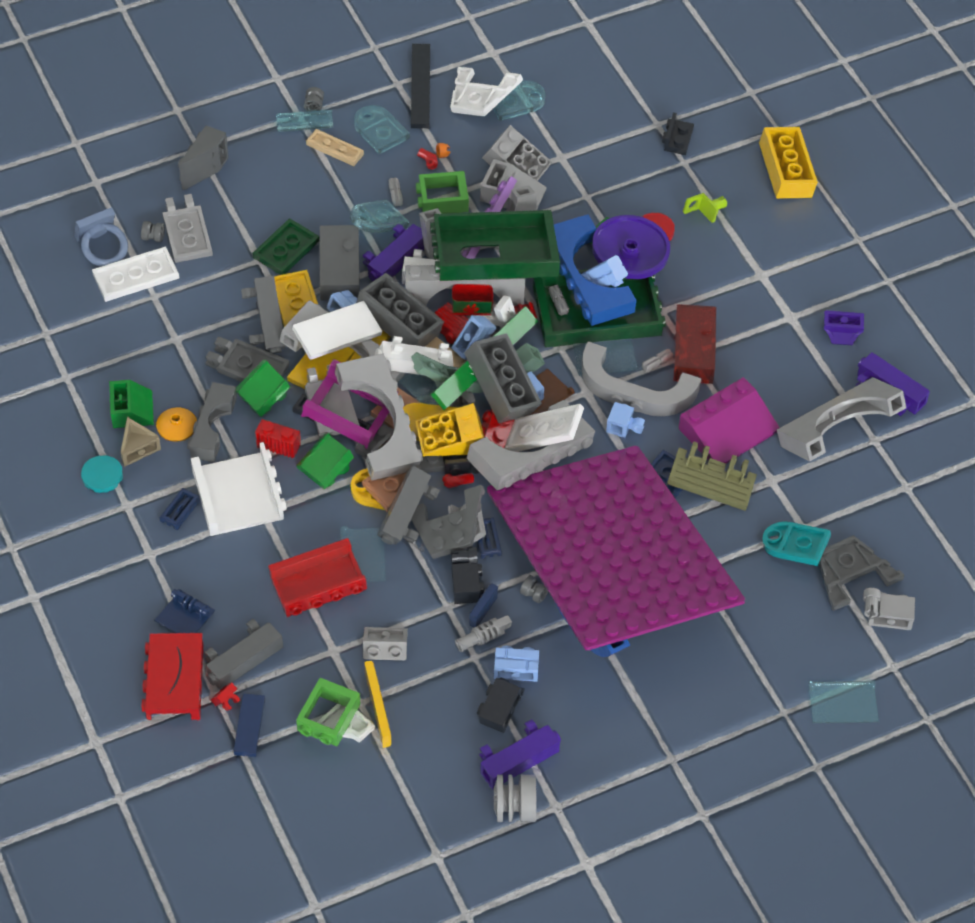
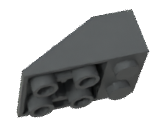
M205 126L197 134L196 140L188 147L187 153L184 157L180 158L178 163L182 190L192 187L222 169L228 160L226 132Z

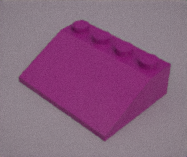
M744 377L682 413L679 422V430L692 444L694 441L698 442L697 449L701 453L705 446L710 447L707 456L708 461L711 458L726 464L730 462L732 455L740 456L776 434L777 429H779L778 424L757 390Z

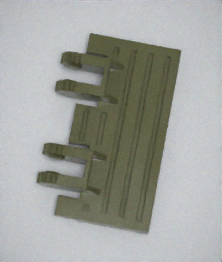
M693 442L688 458H685L687 450L678 448L667 484L746 511L757 476L755 473L748 472L747 478H744L749 460L745 459L742 462L741 471L733 469L737 456L732 455L726 472L724 471L726 463L709 458L708 464H705L710 449L709 446H705L701 458L694 456L698 448V442Z

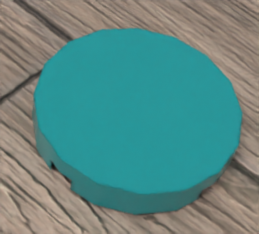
M107 455L96 456L84 464L81 470V477L86 488H90L97 493H106L118 487V484L123 479V469L120 462L114 457Z

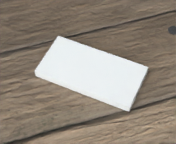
M166 246L92 269L93 276L105 302L179 279V273Z
M364 301L294 324L292 327L293 332L310 360L382 334L380 326Z
M576 404L515 419L505 449L520 452L573 440L584 407L581 404Z

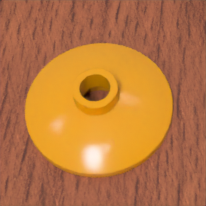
M175 407L160 414L156 427L159 435L164 439L174 442L183 441L194 434L193 427L197 419L190 410Z

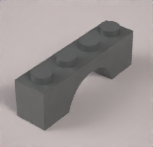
M212 382L210 390H206L205 404L200 407L199 421H195L193 437L189 438L187 444L191 458L199 457L200 460L215 463L220 449L219 434L210 427L216 419L232 414L237 400L236 386Z

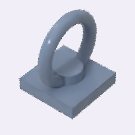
M112 207L76 221L74 236L77 242L81 241L84 256L94 265L101 267L123 260L128 250V241L124 232L113 225L115 213ZM107 231L112 232L120 241L118 254L110 259H100L93 255L89 248L90 238H98Z

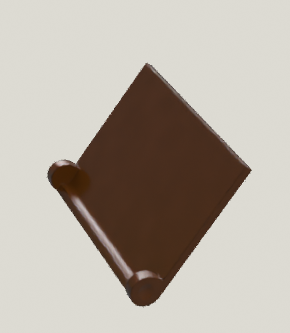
M546 369L536 376L544 387V399L541 400L542 404L531 415L548 411L550 406L575 393L572 387L568 388L549 369Z

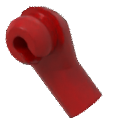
M420 148L417 156L426 160L427 168L430 170L437 168V155Z
M472 473L457 476L445 474L442 481L443 485L450 489L473 483L474 476Z

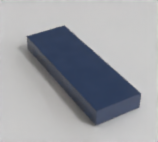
M243 694L234 755L256 757L265 695Z

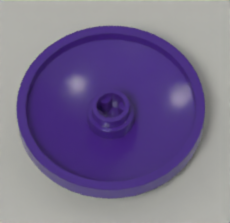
M620 215L609 218L598 226L593 236L592 252L599 264L615 255L619 256L622 266L625 267L628 273L625 277L626 279H643L657 274L665 267L669 259L670 242L663 229L651 220L635 215Z

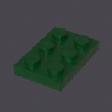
M289 218L252 253L253 258L276 273L283 275L320 241V236Z

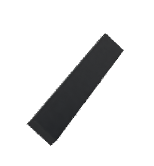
M412 44L411 128L429 129L430 44Z

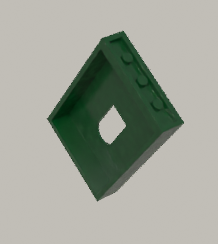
M551 210L434 214V222H430V233L434 234L432 235V247H436L433 248V259L437 260L435 261V273H439L440 281L559 277L560 258ZM499 246L500 258L469 259L463 257L460 252L466 247Z
M582 269L578 271L580 274H582L589 269ZM559 272V277L533 278V291L545 348L586 344L587 342L596 343L662 336V330L666 327L665 316H661L662 303L661 300L658 301L657 299L659 292L658 286H654L655 275L643 279L623 278L622 281L624 283L615 288L629 286L636 299L635 313L591 326L588 319L584 318L580 304L577 305L573 291L568 289L564 275L562 276ZM554 285L559 286L563 295L562 298L565 299L569 308L568 313L562 316L558 314L555 303L549 294V287Z

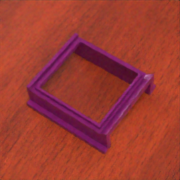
M333 359L327 376L312 399L310 401L307 399L304 403L301 417H309L364 445V448L367 449L390 412L375 396L363 391L350 390L383 407L369 430H366L321 407V403L334 383L338 384L335 370L336 365L341 362Z

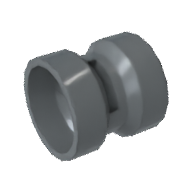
M317 87L307 89L304 109L309 113H319L323 106L324 92Z
M144 221L141 229V239L146 241L154 239L155 242H162L165 232L164 223L152 224L150 221Z
M529 575L523 582L520 593L526 597H532L533 601L541 603L546 597L548 590L543 582L540 583L537 581V578Z

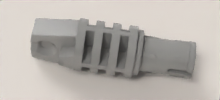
M508 615L500 619H496V617L474 627L471 633L456 639L455 644L460 652L476 644L482 646L505 634L504 630L511 627L512 621Z

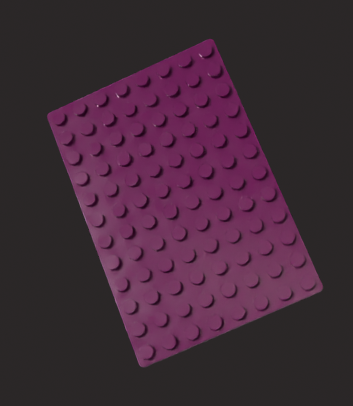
M631 446L537 472L498 491L492 485L487 487V493L585 650L599 648L745 603V597L638 446Z

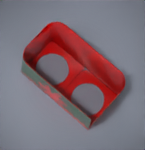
M455 284L452 287L453 315L491 316L493 306L492 286Z

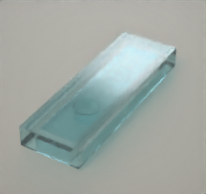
M332 110L276 114L278 132L333 128Z

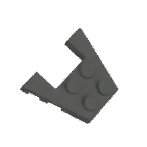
M482 485L464 490L466 509L428 520V511L424 503L417 505L411 520L433 559L449 555L451 550H465L473 547L478 525L476 520L478 512L481 511L482 507L480 503L481 498L485 493Z
M854 535L826 547L819 561L833 611L850 604L851 599L841 585L876 571L888 587L903 580L904 574L900 570L896 571L890 566L891 563L887 560H882L876 556L871 548Z

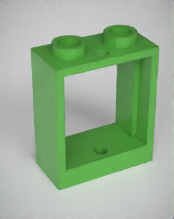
M464 171L419 175V182L416 183V194H420V197H418V208H422L423 212L437 208L441 214L469 212V197ZM457 186L458 197L427 199L426 189Z
M319 678L296 719L297 731L306 737L312 736L326 745L338 746L360 706V693ZM319 697L346 707L334 729L308 719Z

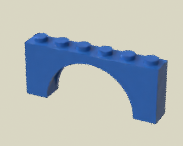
M589 214L554 224L560 258L559 272L562 276H565L568 289L573 291L577 305L580 304L585 319H588L591 326L635 313L636 299L629 286L609 288L594 284L584 278L574 264L573 258L578 250L593 241L596 227Z

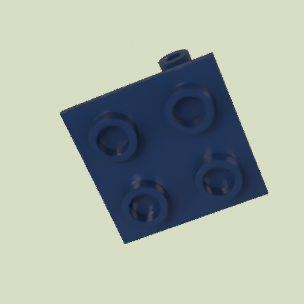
M174 589L171 592L173 599L154 621L174 633H197L215 610L181 589Z

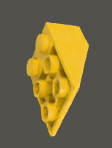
M474 403L415 421L423 456L468 455L470 444L484 438L480 417Z

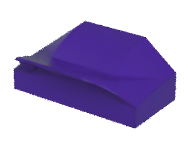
M825 310L824 330L828 333L831 343L853 345L857 337L864 331V313Z

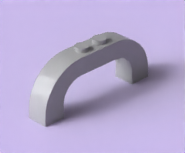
M587 342L583 352L582 377L588 389L597 397L613 404L615 402L627 404L634 407L635 412L661 417L678 414L686 410L695 401L700 390L701 378L682 372L678 383L673 388L666 391H654L608 375L602 367L606 359L607 347Z

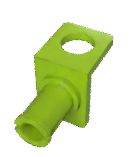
M704 193L686 199L683 213L687 214L699 209L713 223L716 220L718 210L727 207V200L724 196L710 200ZM693 201H696L692 207H689Z

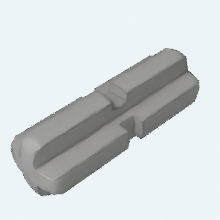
M396 177L390 178L388 181L392 203L395 207L402 206L403 198L399 179Z
M559 286L549 287V294L555 303L558 314L561 316L567 314L569 308L565 299L562 298L563 295Z
M670 349L661 351L656 354V357L653 356L642 362V369L646 373L659 367V364L662 365L673 359V353Z

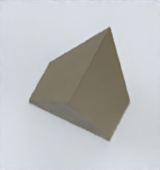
M128 417L121 447V458L124 467L161 450L159 436Z

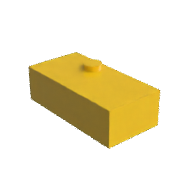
M764 127L759 145L776 199L812 198L818 181L800 127Z

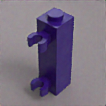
M397 224L393 228L396 231L393 237L396 239L379 255L375 257L370 251L363 254L365 258L363 264L368 267V277L372 281H375L385 273L393 278L403 269L405 256L413 257L414 249L424 250L422 229L412 224L405 230L402 225Z
M873 352L859 361L857 374L859 382L856 386L873 377L903 390L906 409L897 413L900 417L906 410L915 415L927 403L930 393L928 389Z
M531 719L524 723L526 726L524 731L527 736L500 752L493 754L488 744L479 748L482 752L479 756L483 760L480 764V773L491 789H494L497 775H503V783L508 781V775H512L514 778L558 753L561 738L557 731H552L549 725L538 729L535 722Z

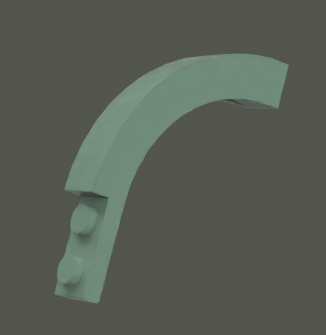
M525 343L516 350L527 373L530 371L533 373L545 364L539 349L528 343ZM418 352L411 356L415 371L433 380L437 388L458 369V367L444 365ZM478 380L467 389L471 393L483 392Z

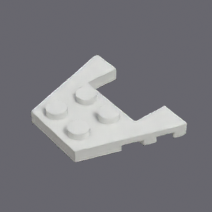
M458 67V76L455 79L456 87L453 90L450 106L451 110L454 113L485 117L522 82L521 74L506 72L499 86L471 83L470 81L475 74L473 68Z

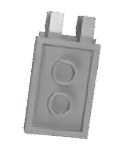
M192 194L184 195L186 208L178 210L175 209L173 197L165 199L167 212L162 213L175 263L213 256L201 206H194Z
M315 368L307 369L308 383L305 385V393L309 401L323 382V380L318 381ZM334 383L320 406L360 426L349 391H341L339 385ZM315 421L320 438L327 433L330 436L340 434Z

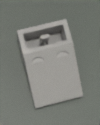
M511 125L498 137L482 157L489 165H491L493 159L510 163L536 181L540 179L552 164L550 159Z
M493 159L481 184L480 201L489 203L491 198L498 194L497 187L502 180L507 181L512 176L517 180L513 189L530 186L534 190L538 209L547 187L514 165ZM511 193L507 198L503 208H508L511 200Z

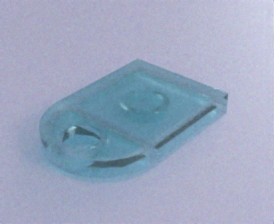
M522 81L493 110L499 121L537 111L545 103V90L537 82ZM532 93H539L540 95L535 96Z
M365 106L359 109L354 116L356 131L379 154L410 138V133L388 110L381 106ZM369 114L371 117H364V115Z
M387 199L357 204L353 206L350 213L351 222L359 229L369 233L394 231L393 228L397 224L407 228L410 223Z

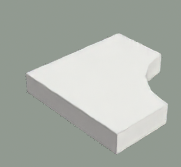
M336 704L317 723L334 729L346 707ZM357 710L343 737L352 738L360 743L375 729V725Z

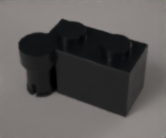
M471 547L468 550H451L454 604L477 603L480 599V594L484 593L483 581L479 582V576H482V564H478L477 547Z
M496 678L494 684L490 683L486 692L488 697L485 703H481L478 708L477 715H479L480 724L504 733L518 701L522 698L520 696L524 694L525 688L511 684L505 678Z

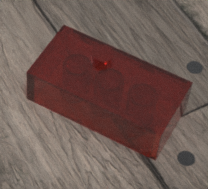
M677 304L673 381L678 382L683 372L701 378V383L713 384L716 352V307Z

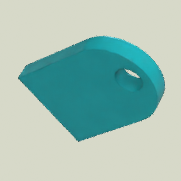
M777 522L770 525L764 531L762 537L763 547L771 556L818 566L831 537V532L827 529L793 522ZM771 536H778L777 539H769Z

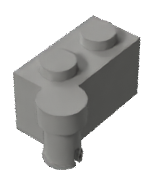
M867 588L864 590V615L869 617L868 625L904 630L912 629L915 614V597L886 594L877 588Z

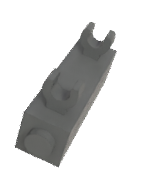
M274 275L254 278V288L241 289L242 299L256 297L262 334L249 336L250 345L264 343L265 351H270L272 354L281 353L286 345L280 342L283 326Z
M412 466L407 471L377 533L383 542L396 545L402 538L412 544L417 540L419 533L407 528L422 495L433 501L434 498H437L440 491L433 486L427 485L431 478L430 474L415 466Z
M254 619L246 623L249 627L247 631L250 635L220 656L212 647L204 652L207 656L205 659L208 662L206 665V678L211 685H216L221 690L225 685L234 682L283 648L282 635L270 622L261 628Z

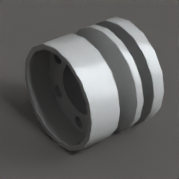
M497 775L494 786V811L497 816V822H503V812H508V822H512L514 812H519L521 822H536V775H521L519 785H514L512 775H508V785H503V775Z

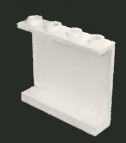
M264 442L259 443L260 453L201 466L199 457L191 458L192 471L210 536L284 519L283 511L287 510L284 498L280 499L279 494H282L280 483L275 482L274 478L277 477L275 466H270L272 461L269 449H265Z

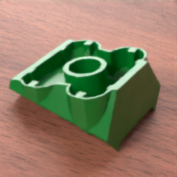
M263 359L236 387V393L259 417H262L271 410L277 401H282L286 398L290 385L267 360Z
M327 433L301 459L296 467L321 488L326 489L335 483V478L338 474H346L349 471L350 461L354 456L350 449L345 448Z

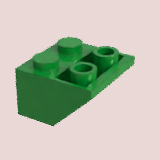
M132 380L109 381L110 414L113 428H125L127 417L142 426L154 425L152 390Z

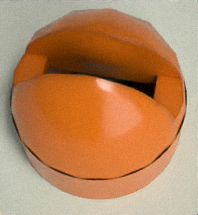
M437 143V158H445L450 155L451 151H447V149H450L448 144Z

